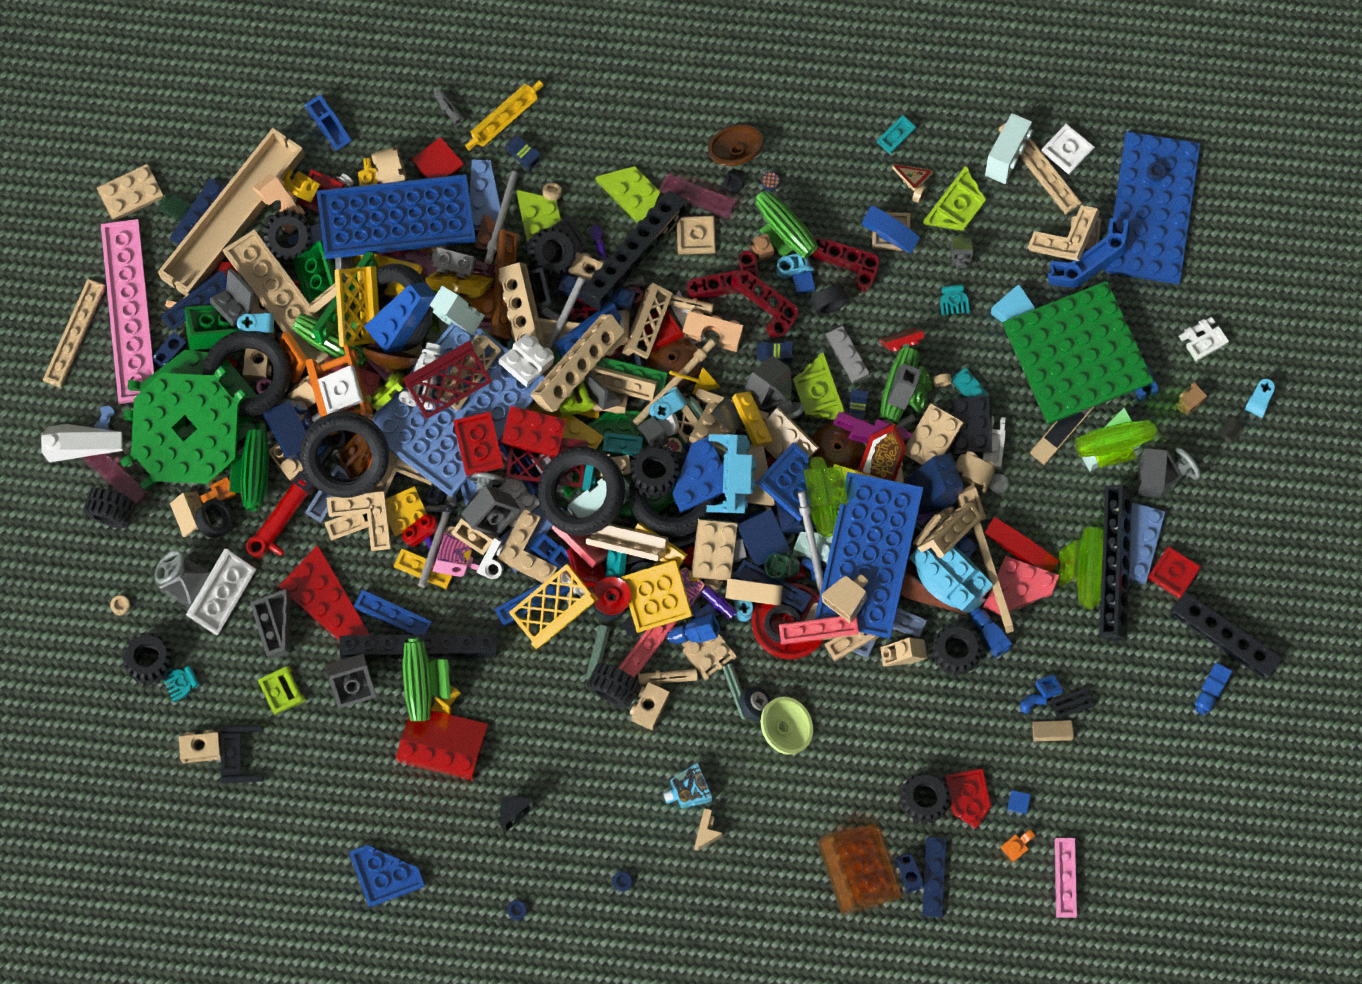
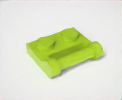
M585 379L576 386L583 402L577 403L574 392L565 398L559 408L562 418L593 409L594 403L589 398L584 384Z
M290 666L281 668L258 679L274 716L306 701L291 674ZM284 676L294 696L293 699H288L278 678Z

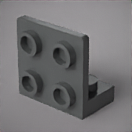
M229 269L226 290L210 297V303L234 326L237 324L239 317L244 314H251L254 291L251 286L242 280L239 274L233 269Z

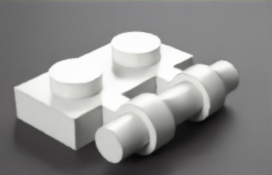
M1212 317L1206 320L1202 319L1199 321V324L1192 328L1188 327L1179 335L1182 342L1186 339L1191 340L1186 345V348L1196 362L1227 345L1229 342L1219 326L1214 329L1210 327L1215 323ZM1202 330L1205 332V334L1200 337L1196 336V334Z

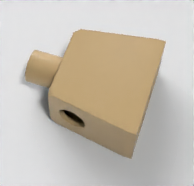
M859 575L854 581L844 576L821 595L822 602L851 624L867 599V593L863 588L868 583V580L862 575Z

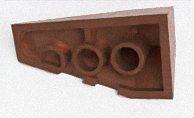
M908 557L900 595L907 599L958 613H968L949 606L933 596L920 581L916 565Z

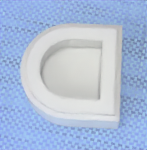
M675 414L657 421L665 430L667 436L675 435L679 430V423Z

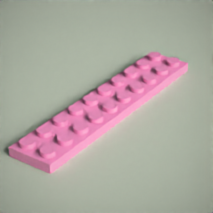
M138 219L101 224L119 404L134 402V398L140 393V391H128V380L143 382L155 373Z

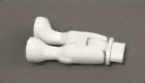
M427 343L426 348L422 350V354L416 363L414 372L441 357V346ZM437 375L431 377L430 384L436 385L438 383ZM419 384L413 387L416 394L419 393L421 387ZM423 386L424 388H423V391H422L421 396H424L425 390H426V386ZM428 388L426 397L432 398V390L434 388ZM408 390L400 393L399 400L412 407L416 406V402ZM425 400L424 408L433 409L435 403Z

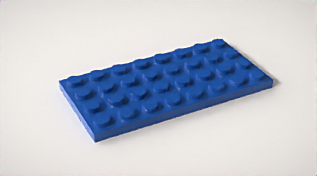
M1126 131L1113 218L1118 220L1117 229H1115L1114 233L1122 234L1123 220H1129L1130 233L1126 252L1105 267V273L1179 285L1200 143ZM1153 162H1160L1166 168L1165 177L1161 181L1154 182L1147 176L1148 166ZM1115 242L1112 246L1118 247L1121 243Z
M466 174L317 191L325 259L365 255L366 252L376 254L476 242Z
M847 472L815 620L840 616L822 602L821 595L844 576L854 581L859 575H862L868 580V583L863 588L867 593V599L857 614L859 633L891 639L923 487Z

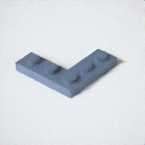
M897 608L893 629L919 639L927 620ZM876 640L870 641L853 652L868 658Z

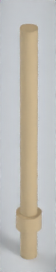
M710 339L702 349H698L693 354L694 357L679 373L687 375L699 362H702L707 357L706 354L716 345L715 342ZM675 376L633 420V423L639 426L650 414V405L661 398L667 391L676 387L684 378Z

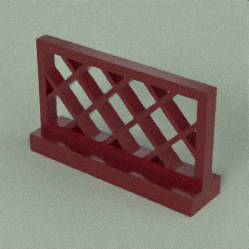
M468 341L404 377L401 382L405 388L407 387L427 420L493 381L473 350L472 343ZM469 355L475 361L473 368L463 365L464 358ZM455 366L459 368L457 377L446 375L448 367ZM462 369L472 371L470 381L459 378ZM475 372L483 374L486 381L481 384L473 382ZM432 376L443 377L440 387L430 384ZM445 378L456 381L454 390L443 388ZM458 381L469 384L467 392L461 393L456 391ZM418 384L426 386L424 396L416 394L413 387ZM429 387L439 390L437 400L426 397ZM442 391L453 394L451 401L448 403L440 401ZM425 400L436 403L434 411L427 413L424 408Z
M562 438L559 451L563 452L575 447H588L589 443L585 440ZM510 446L506 478L539 482L541 475L537 478L532 477L528 471L535 465H538L543 472L544 469L539 462L545 459L547 455L536 460L531 451H527L517 458L513 453L514 447ZM529 454L535 463L526 469L520 460ZM517 462L524 469L519 475L510 474L511 467ZM580 465L570 469L560 479L565 478L566 481H559L558 485L582 488L585 465H581L580 471L577 469ZM576 470L580 475L579 483L570 482L566 476Z

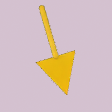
M702 368L698 379L669 371L671 375L696 382L692 394H695L698 388L705 391L721 388L704 368Z

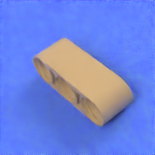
M728 578L725 598L781 605L783 586Z

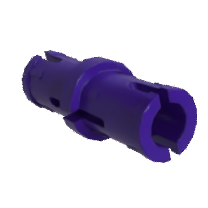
M710 585L701 593L713 605V608L715 610L718 609L728 620H731L738 612L725 600L724 596H720Z

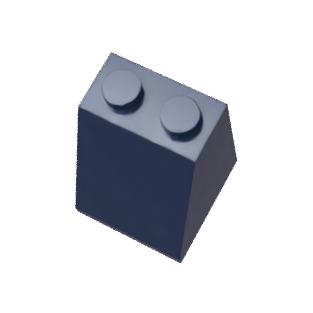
M951 453L933 456L905 480L906 484L924 488L918 515L953 507L964 487Z
M767 505L732 521L737 523V534L743 539L744 548L753 565L762 568L770 564L769 561L774 558L778 560L787 556V552L790 551L775 515Z

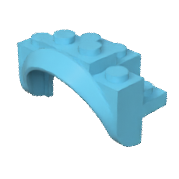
M709 434V441H716L724 445L728 450L727 454H724L723 493H725L726 499L716 505H707L706 512L745 513V509L748 506L745 494H753V490L756 487V480L753 479V472L756 470V460L754 455H747L750 447L749 440H747L746 435Z
M956 545L941 558L937 556L932 548L920 552L917 548L909 557L916 565L919 579L924 587L943 603L958 608L963 612L970 613L984 603L986 600L984 596L995 585Z

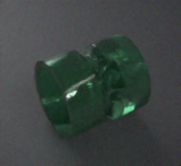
M774 553L767 557L764 567L767 575L771 578L792 579L797 576L800 564L794 555Z

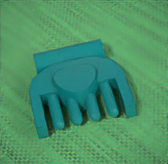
M963 284L942 286V294L944 295L940 299L941 316L945 315L944 304L947 315H949L948 304L951 307V314H954V307H956V313H960L959 304H961V312L965 313L964 303L966 314L970 313L968 297L963 293Z
M191 666L184 668V671L177 669L173 670L171 674L167 673L168 678L164 681L165 684L173 681L166 686V688L174 686V688L168 691L169 693L181 689L170 695L174 697L172 698L173 702L186 697L191 692V688L200 686Z

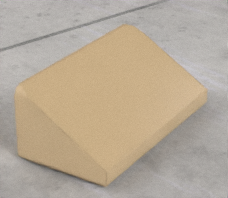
M1071 720L1032 722L1033 741L1073 740L1074 738Z

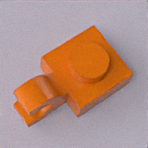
M226 477L210 485L212 491L200 497L203 504L211 499L224 502L236 496V493L229 492V480Z
M1031 829L1020 839L1015 834L1001 846V849L1014 863L1029 850L1026 844L1035 837V834Z

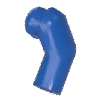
M803 557L801 566L811 570V579L816 583L812 560Z
M1030 694L1021 701L1020 710L1022 713H1030L1031 707L1035 704L1046 705L1047 699H1044L1042 695Z

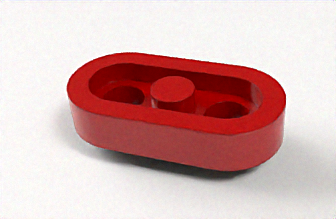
M429 514L422 516L404 530L402 534L403 541L409 546L418 545L437 530L438 521Z

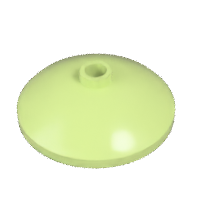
M778 697L771 700L764 707L761 715L762 732L767 742L775 750L783 754H796L803 751L809 745L813 736V723L807 709L800 702L790 697Z

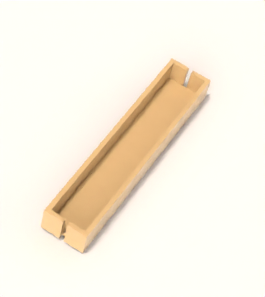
M272 128L158 271L160 278L173 288L176 287L177 291L185 296L204 283L217 268L219 262L226 256L223 253V249L240 239L267 205L261 200L253 187L269 174L276 177L279 176L283 180L287 171H294L305 157L303 148L290 139L287 141L286 136Z

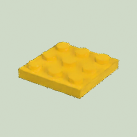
M436 270L425 279L432 290L439 291L441 286H444L457 295L460 293L467 294L469 298L480 297L494 285V278L476 274L461 278L455 276L456 272L448 271V274Z
M677 560L621 577L631 591L629 607L637 633L693 616Z

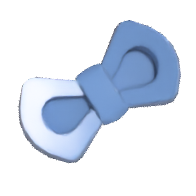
M104 406L100 408L102 416L100 421L94 425V428L110 430L109 423L116 413L112 407Z

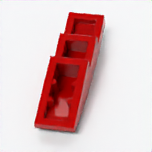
M995 517L984 533L985 536L999 543L1001 548L1015 555L1016 559L1051 573L1059 562L1036 543Z

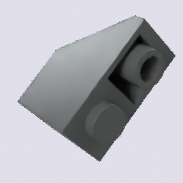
M952 238L951 266H956L957 268L970 266L973 255L971 238Z
M902 364L897 368L887 404L903 410L906 409L916 389L921 373L920 369L906 364Z

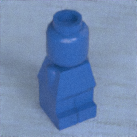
M978 607L970 613L972 622L978 630H981L980 635L995 658L1011 649L1012 643L1007 639L1003 630L992 622V619L985 610H981Z
M712 613L706 617L696 618L687 623L686 626L681 625L672 628L667 633V638L670 643L675 644L688 641L702 643L716 639L720 626Z
M1215 662L1202 686L1203 692L1199 694L1195 702L1196 712L1206 715L1207 712L1211 711L1216 701L1215 698L1220 696L1232 672L1231 670Z

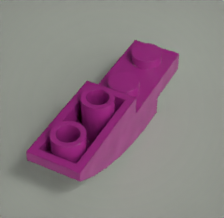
M838 412L833 421V425L850 431L849 439L865 444L868 443L871 434L890 425L888 421L878 419L871 425L867 420L856 419L847 412ZM897 427L904 443H907L912 433H909L905 428Z

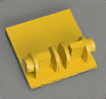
M415 486L386 499L388 522L394 536L402 534L407 527L422 516L427 515Z

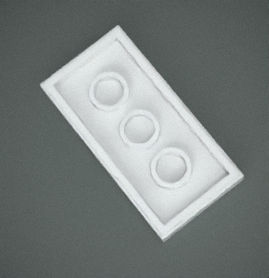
M224 549L186 615L213 634L218 635L254 575L256 568L230 550Z

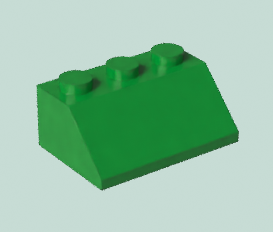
M318 241L304 251L301 256L298 255L293 259L303 296L309 304L335 283V258L325 259L323 241Z
M213 305L185 307L186 332L190 350L211 349L224 336L241 331L237 324L232 326ZM245 320V321L242 322V324H244V325H245V328H247L246 320Z

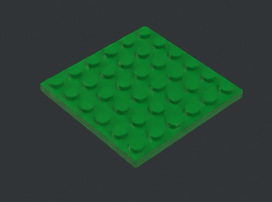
M1107 281L1002 322L1047 425L1151 385L1154 382Z

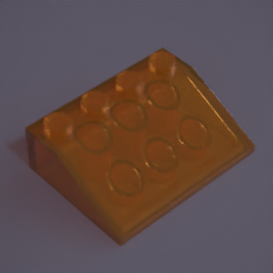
M877 824L830 833L817 841L842 916L902 898Z

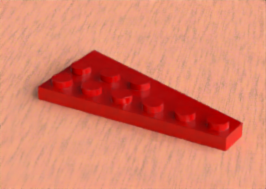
M317 545L278 588L281 591L285 589L291 593V600L338 640L339 636L370 635Z

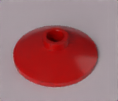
M604 578L593 589V593L598 598L594 605L604 614H619L630 603V588L620 578ZM615 595L616 599L611 601L609 600V596Z

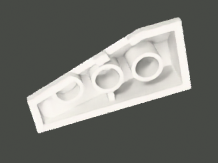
M62 424L47 427L41 435L42 454L49 462L123 451L122 432Z

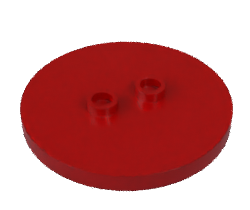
M788 583L812 596L802 614L798 613L801 622L805 621L813 604L819 602L820 596L807 586ZM756 602L752 613V630L757 642L769 654L781 659H800L815 652L824 642V640H813L784 645L774 642L766 634L764 622L768 611L778 605ZM780 613L774 616L771 626L774 632L780 635L779 625L794 623L790 615Z

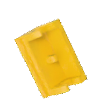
M288 170L283 178L285 183L283 187L297 197L311 202L320 184L299 171L295 174L294 179L290 180L293 171Z

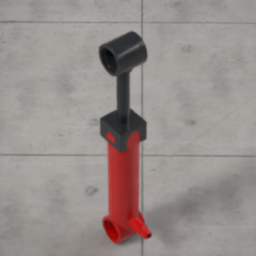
M342 430L337 431L338 433L328 434L326 436L328 446L319 457L322 466L334 450H341L349 442L348 436ZM337 435H341V441L338 443H334V437ZM301 471L292 480L293 484L255 536L248 540L246 549L253 557L262 559L267 556L269 549L280 556L284 555V551L274 541L308 495L311 496L316 489ZM261 543V550L254 552V546Z

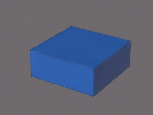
M811 271L792 276L796 295L815 291Z
M1054 674L1036 680V686L1044 699L1062 693L1063 688Z
M1011 790L1007 811L1026 815L1031 794Z

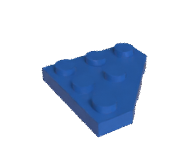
M709 436L692 443L672 495L680 513L724 494V466L712 441H709Z
M793 442L756 484L800 522L803 516L800 515L798 491L805 490L807 502L811 508L813 507V499H811L810 491L811 480L810 473L808 472V454Z
M369 845L349 852L369 908L425 887L419 869L416 866L378 851Z

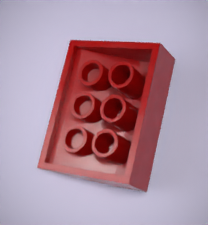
M431 710L429 720L411 721L409 716L401 737L396 760L399 763L473 781L488 724Z

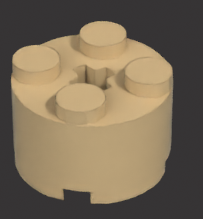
M397 146L371 154L373 163L377 168L375 172L380 184L407 181L404 164L398 156L400 152Z
M967 451L966 454L959 456L956 463L964 486L963 488L973 484L976 489L980 490L979 493H985L995 472V464L989 460L977 458L978 456L975 453Z

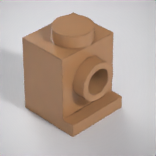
M768 234L753 238V245L749 246V248L754 253L756 262L760 263L772 259L774 249Z
M1192 383L1189 391L1185 390L1179 396L1180 400L1176 407L1180 412L1188 416L1205 402L1207 395L1195 383Z

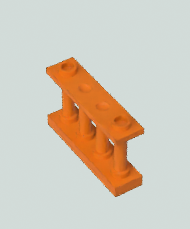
M346 345L344 346L346 355L323 364L317 363L313 359L305 361L320 417L327 415L318 379L322 378L324 371L348 362L349 366L352 365L355 368L364 402L359 403V408L349 412L363 414V416L373 420L371 415L373 408L366 397L357 365L359 358L355 350ZM335 431V432L330 433L329 435H333V434H336V433H338V432Z

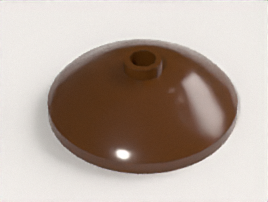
M730 126L712 137L708 145V152L711 159L718 164L725 166L742 165L751 161L759 154L764 143L763 136L753 126Z
M682 337L650 353L649 357L645 359V367L668 372L666 386L675 377L669 374V371L679 373L694 357L693 354L698 348L690 340ZM671 356L676 357L674 360L669 359ZM699 362L687 376L697 378L701 371L702 362ZM683 379L676 387L678 390L683 389L694 381Z
M363 347L364 355L372 363L383 367L382 370L394 373V369H407L416 365L419 359L418 356L405 352L385 353L382 348Z
M833 423L818 429L812 436L811 440L819 449L809 459L819 473L824 472L826 475L832 474L834 464L857 470L865 451V444L849 439L850 431L833 425ZM840 445L841 448L837 450L834 448V446Z

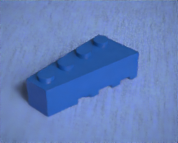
M426 282L409 284L364 327L385 353L402 351L429 309L436 294Z

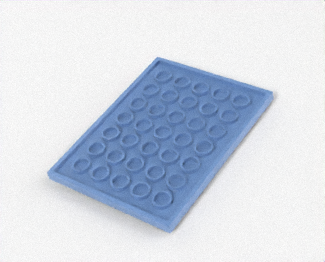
M453 323L435 342V344L441 346V356L468 341L471 342L476 334L487 336L501 349L487 369V373L493 382L469 395L459 411L454 410L450 406L427 420L417 404L415 407H412L399 400L400 393L408 390L407 387L403 386L400 392L397 391L393 398L372 416V421L381 429L387 440L389 451L451 498L471 476H466L453 420L491 411L499 443L503 437L510 406L527 410L534 402L530 395L531 392L545 378L543 375H540L526 387L498 363L499 358L509 351L507 348L480 328H477L474 334L471 335ZM489 345L484 350L485 357H489L494 351ZM454 366L448 367L446 375L450 373ZM437 376L438 383L436 386L440 387L443 377ZM470 376L465 377L464 380L470 381ZM484 376L478 382L479 384L486 381ZM463 383V388L469 386V384ZM421 385L418 395L422 394L423 385ZM438 389L432 390V398H433V399H436V400H437V398H436L435 396H433V395L435 394V392H436ZM436 403L433 409H426L427 413L435 410Z

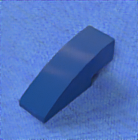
M321 94L304 105L335 151L352 141Z
M871 205L862 221V226L877 233L879 238L912 254L920 240V237L904 224Z
M539 533L528 547L540 559L558 568L557 572L566 564L570 565L567 550L562 546H558L545 533Z

